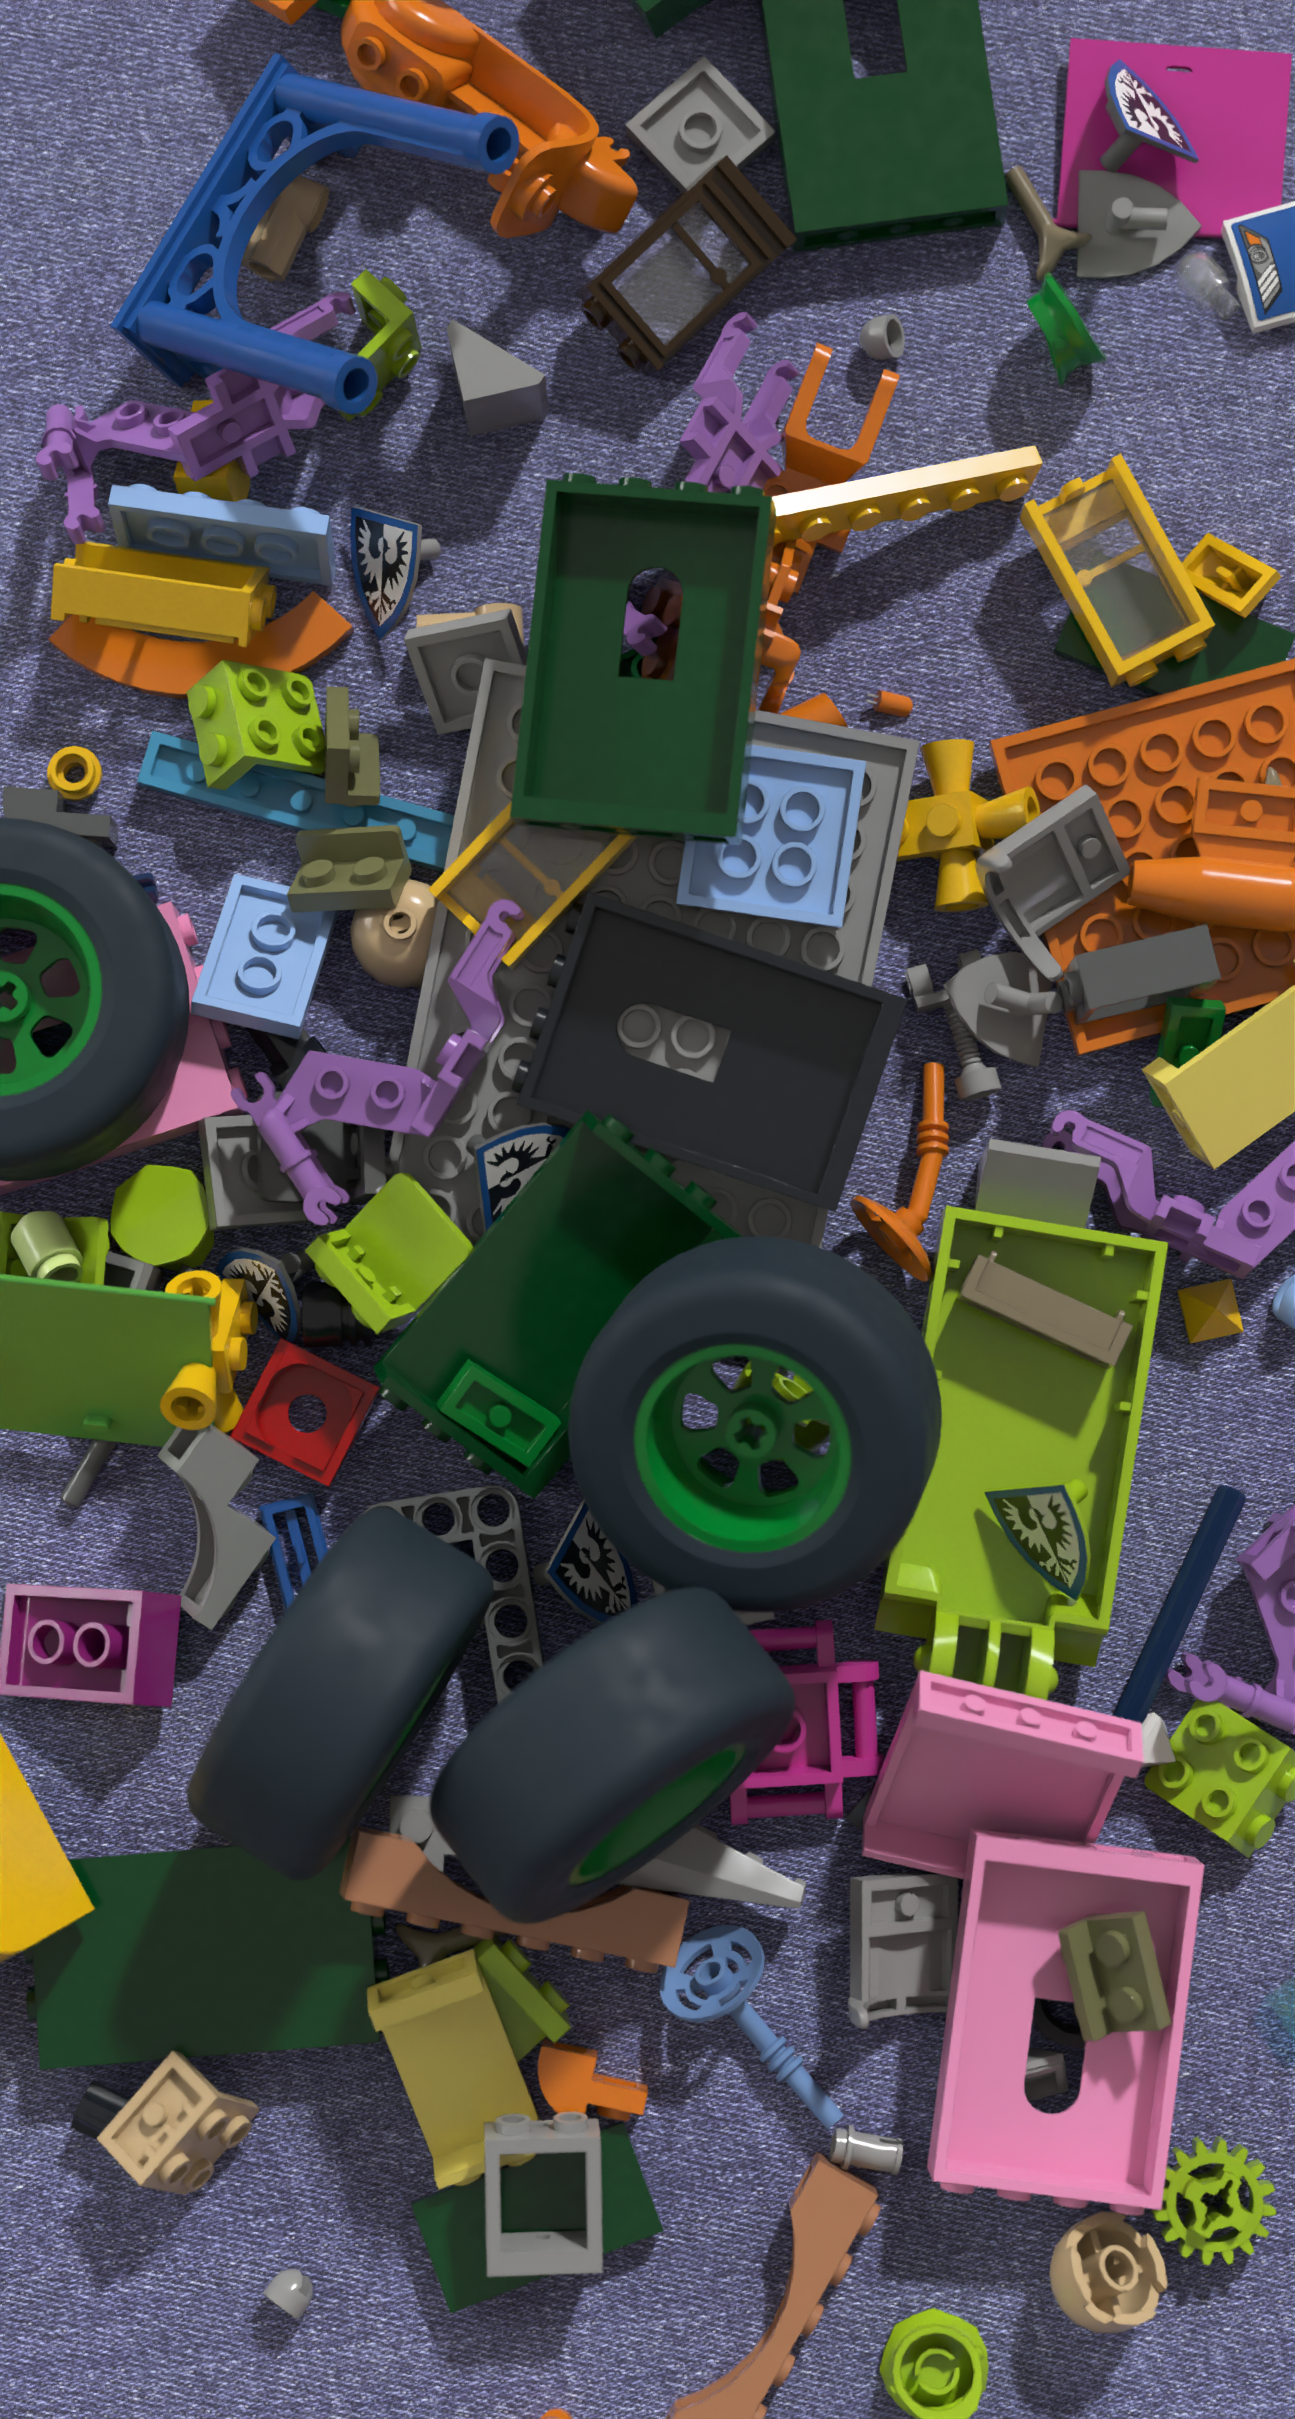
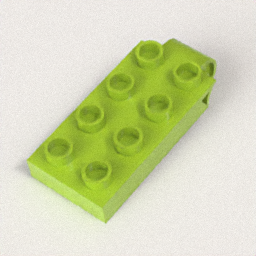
M947 1205L941 1212L932 1266L933 1276L930 1278L921 1334L937 1373L941 1395L942 1427L940 1445L934 1468L913 1520L900 1542L885 1559L874 1630L926 1639V1644L920 1646L913 1656V1665L918 1673L919 1671H925L1047 1700L1048 1695L1056 1690L1059 1683L1058 1674L1052 1667L1053 1660L1095 1667L1102 1640L1109 1631L1168 1242ZM993 1250L997 1252L994 1262L1112 1317L1115 1316L1118 1310L1124 1311L1125 1314L1122 1321L1133 1325L1115 1366L1108 1370L956 1300L973 1260L979 1254L988 1258ZM1073 1479H1078L1086 1485L1088 1495L1078 1504L1088 1532L1091 1558L1088 1580L1077 1601L1051 1585L1026 1562L1002 1529L984 1491L993 1488L1061 1482L1069 1483Z

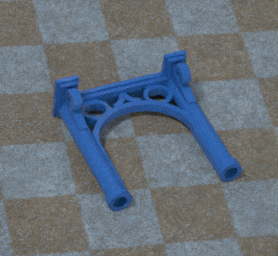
M274 53L110 327L177 387L182 388L185 382L188 383L194 372L203 378H207L225 368L323 399L324 403L330 408L348 414L360 413L370 405L377 389V372L370 360L255 325L243 319L237 301V280L244 252L254 230L274 200L297 176L311 165L316 164L319 160L334 152L349 158H355L363 145L370 144L491 174H501L508 170L516 159L519 150L518 129L509 117L490 112L472 115L300 75L281 54ZM286 138L291 144L290 148L272 160ZM213 267V277L195 293H192L204 272ZM217 308L221 318L219 320L205 314Z

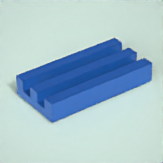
M314 1492L259 1506L264 1528L276 1537L270 1546V1552L285 1611L294 1599L295 1593L274 1514L281 1512L285 1514L302 1584H304L312 1570L296 1508L305 1507L319 1562L329 1550Z

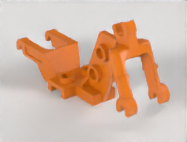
M816 343L810 363L781 434L784 439L781 442L784 471L782 470L778 477L768 479L763 488L765 491L764 496L774 497L846 483L864 467L870 458L900 374L883 369L854 446L848 450L839 449L812 438L806 430V421L833 348ZM851 529L828 533L826 536L814 541H804L802 539L786 540V542L778 543L773 547L761 664L772 668L774 672L767 683L766 691L758 710L778 714L787 687L794 679V669L801 655L799 645L794 640L786 637L780 628L778 621L784 608L777 606L778 602L782 601L788 604L791 595L799 593L816 545L841 554Z

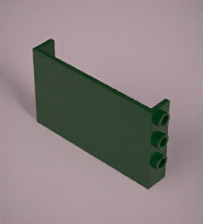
M589 1110L584 1113L475 1244L467 1259L445 1280L373 1367L382 1385L378 1391L389 1403L403 1412L408 1406L412 1407L425 1417L421 1423L433 1436L446 1444L453 1438L467 1449L463 1454L477 1469L487 1475L496 1470L533 1499L539 1495L571 1456L569 1443L570 1405L580 1367L592 1343L626 1296L643 1278L677 1255L704 1244L723 1239L743 1237L734 1226L712 1210L718 1201L701 1186L691 1181L685 1188L671 1177L676 1167L660 1153L650 1147L643 1154L629 1143L635 1135L619 1120L608 1114L602 1121ZM468 1359L559 1418L560 1426L529 1468L439 1411L436 1403Z
M349 1836L331 1862L317 1876L308 1880H293L285 1877L236 1845L68 1859L94 1910L23 1950L25 1963L33 1964L35 1986L27 1988L26 2006L29 2021H37L40 2070L165 2060L172 2051L182 2053L186 2058L380 2042L384 2034L382 2030L376 2032L369 2015L367 1988L390 1979L388 1958H378L377 1936L386 1935V1913L384 1912V1917H376L350 1910L352 1901L344 1900L339 1893L352 1836Z

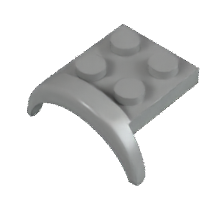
M1087 784L993 846L976 860V872L979 882L998 920L1023 954L1052 982L1060 980L1063 976V971L1038 936L1124 879L1130 872L1129 865L1097 793Z
M925 1870L850 1877V1997L848 1999L849 2020L853 2025L861 2029H867L869 2021L879 2018L917 2013L947 2012L958 1929V1878Z

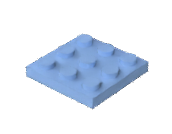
M752 745L742 845L685 841L676 905L841 929L866 761Z

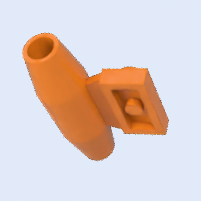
M1203 777L1197 778L1190 834L1193 837L1199 856L1133 860L1128 879L1127 904L1193 923L1277 932L1295 931V867L1289 866L1295 857V787Z

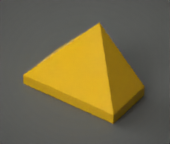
M1207 533L1181 562L1198 592L1244 618L1250 614L1281 578L1277 570L1210 533Z

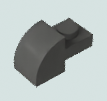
M4 786L3 811L5 818L26 819L50 824L73 832L101 849L102 847L117 848L119 826L111 816L67 813V801L59 790Z

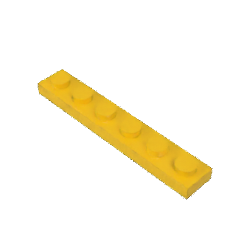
M1034 445L774 496L772 498L777 508L773 547L778 543L786 542V540L802 539L804 541H814L826 536L828 533L847 529L864 531L876 526L878 523L901 518L904 521H914L928 513L946 509L963 511L977 503L996 499L1004 502L1013 501L1028 493L1043 463Z

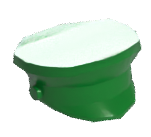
M1050 272L1046 273L1043 276L1040 291L1028 298L1026 302L1045 334L1058 384L1061 387L1064 386L1070 372L1082 365L1104 363L1108 358L1087 329L1066 290Z

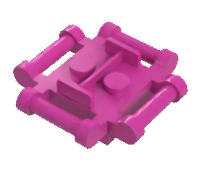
M832 1619L814 1620V1626L749 1630L765 1651L816 1648L817 1664L778 1666L794 1691L795 1710L790 1725L779 1743L757 1769L729 1795L731 1825L748 1824V1819L814 1814H825L826 1819L843 1818V1778L879 1775L884 1764V1755L878 1753L874 1680L879 1679V1661L876 1659H854L846 1662H835ZM852 1682L856 1754L842 1756L838 1683ZM824 1785L823 1792L747 1796V1789Z

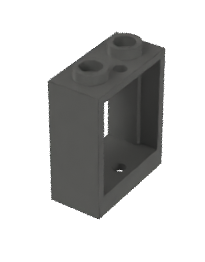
M1206 924L1075 955L1063 971L1064 980L1058 981L1057 987L1058 993L1062 998L1064 1013L1073 1012L1075 1024L1079 1025L1164 1005L1167 1003V997L1193 998L1202 996L1221 979L1208 925Z

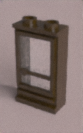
M726 155L707 168L576 292L577 296L584 302L580 309L595 328L600 331L606 328L619 343L616 351L628 367L635 372L642 370L646 375L659 371L671 357L785 249L789 248L797 238Z

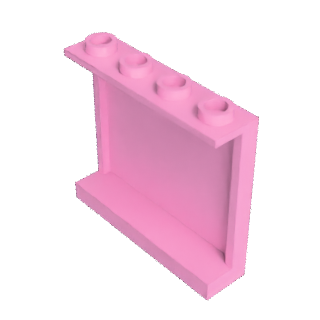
M919 1671L863 1815L862 1856L964 1879L970 1828L1095 1844L1124 1777L1137 1778L1143 1765L1141 1723Z

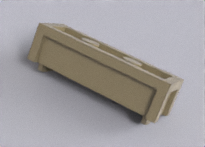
M993 1250L988 1258L979 1254L973 1260L956 1300L1108 1370L1115 1366L1133 1325L1122 1321L1125 1314L1124 1311L1118 1310L1115 1316L1112 1317L994 1262L997 1252Z

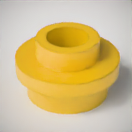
M70 746L61 749L51 758L47 768V778L51 788L59 790L66 800L80 801L93 795L99 788L102 781V767L97 757L88 749ZM80 766L84 768L85 775L80 782L70 783L67 781V772L72 767Z

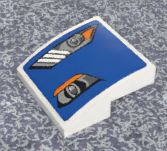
M1295 201L1223 221L1221 234L1238 277L1236 291L1252 333L1294 323Z

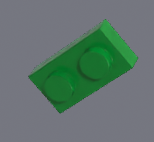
M1167 997L1156 1059L1161 1057L1176 1068H1180L1220 1039L1226 1008L1222 1001ZM1151 1086L1149 1099L1152 1105L1163 1107Z
M469 1359L436 1403L440 1412L528 1468L561 1424L555 1414Z

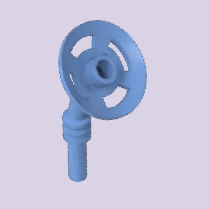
M737 1925L713 1926L691 1936L680 1945L675 1968L665 1966L662 1971L660 1996L666 2008L675 2017L688 2022H706L729 2014L761 2052L758 2059L762 2063L769 2062L767 2069L770 2073L778 2072L776 2080L778 2082L786 2081L827 2130L830 2129L844 2114L802 2067L804 2059L801 2056H793L795 2052L793 2046L785 2047L787 2039L784 2036L777 2038L746 2000L756 1988L764 1969V1951L758 1939L752 1932ZM733 1945L746 1949L751 1955L752 1962L747 1965L739 1953L732 1951ZM712 1949L714 1957L703 1961L693 1976L684 1974L687 1967L698 1956ZM728 1963L736 1964L739 1971L733 1974L728 1967ZM742 1985H745L744 1988L739 1992L740 1987ZM704 1991L708 1996L707 2000L699 1998L696 1992ZM686 1993L690 2002L699 2009L695 2011L682 2005L679 1994Z

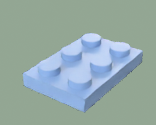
M234 874L191 1001V1014L299 1039L339 910L292 913L287 897L290 886Z

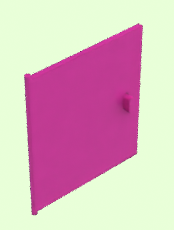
M1070 38L1057 219L1052 218L1058 227L1078 228L1079 170L1108 171L1101 164L1100 157L1119 135L1106 111L1108 99L1106 96L1105 78L1107 70L1119 59L1143 79L1163 101L1179 122L1192 144L1199 161L1196 164L1143 142L1116 172L1135 175L1159 185L1181 201L1201 224V228L1193 237L1223 239L1221 234L1223 221L1281 205L1292 62L1291 53ZM1167 69H1187L1191 72L1167 71Z

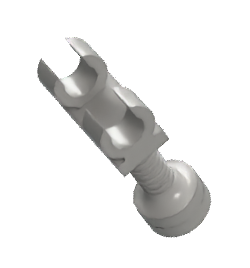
M978 949L958 954L957 963L959 971L963 967L981 959ZM926 964L907 968L905 978L915 1013L920 1014L941 1007L947 1010L945 1014L948 1015V1024L951 1026V1034L954 1036L953 1041H956L954 1044L957 1046V1055L960 1057L959 1061L962 1062L960 1065L963 1067L961 1076L954 1080L960 1102L977 1100L1001 1091L1002 1087L996 1068H987L981 1063L980 1052H977L979 1049L976 1047L977 1042H974L976 1039L956 1014L946 991L934 993Z

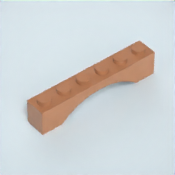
M356 1826L353 1830L339 1890L344 1900L352 1901L350 1910L357 1913L384 1917L385 1908L407 1912L406 1922L429 1928H439L440 1920L462 1924L461 1933L489 1940H494L495 1931L517 1935V1945L541 1951H548L550 1942L572 1946L570 1955L595 1962H603L605 1953L626 1957L624 1966L648 1973H657L659 1964L675 1968L690 1902L689 1899L680 1893L619 1885L553 1919L539 1923L518 1924L507 1920L497 1912L487 1897L476 1894L446 1876L429 1861L409 1836Z
M816 2151L789 2199L793 2228L792 2262L785 2293L771 2324L753 2350L729 2373L702 2390L676 2399L665 2419L764 2418L767 2407L762 2405L761 2402L771 2384L780 2388L789 2375L796 2358L790 2354V2351L800 2333L806 2337L811 2335L824 2310V2306L819 2304L818 2301L829 2283L835 2287L840 2284L851 2264L853 2257L846 2253L857 2233L863 2237L868 2234L879 2215L881 2206L875 2203L878 2193L873 2184L849 2170H841L839 2164L830 2162L828 2157Z

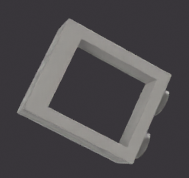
M563 2112L556 2114L553 2120L530 2121V2117L527 2115L505 2114L497 2117L496 2122H484L487 2277L603 2273L601 2137L598 2118L588 2119L586 2114L580 2112ZM585 2152L586 2230L501 2233V2154Z

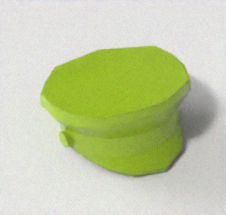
M147 1164L116 1188L111 1211V1236L122 1252L129 1257L151 1264L157 1268L161 1267L178 1271L182 1263L191 1268L202 1265L214 1246V1230H210L205 1185L192 1170L174 1166Z
M932 2307L895 2324L884 2349L879 2370L889 2395L900 2408L914 2418L969 2419L978 2409L981 2395L986 2390L989 2369L987 2348L975 2326L957 2316Z

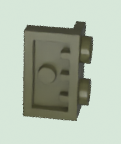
M327 686L324 731L325 803L341 804L347 807L380 804L379 736L376 734L359 733V709H349L348 687Z
M397 825L300 830L295 838V843L302 865L287 893L292 913L395 908L412 872L400 827Z
M1145 1911L1092 1914L1059 1930L1061 1956L1066 1965L1074 1999V2011L1079 2020L1082 2037L1085 2042L1098 2041L1112 2032L1159 2031L1172 2024Z

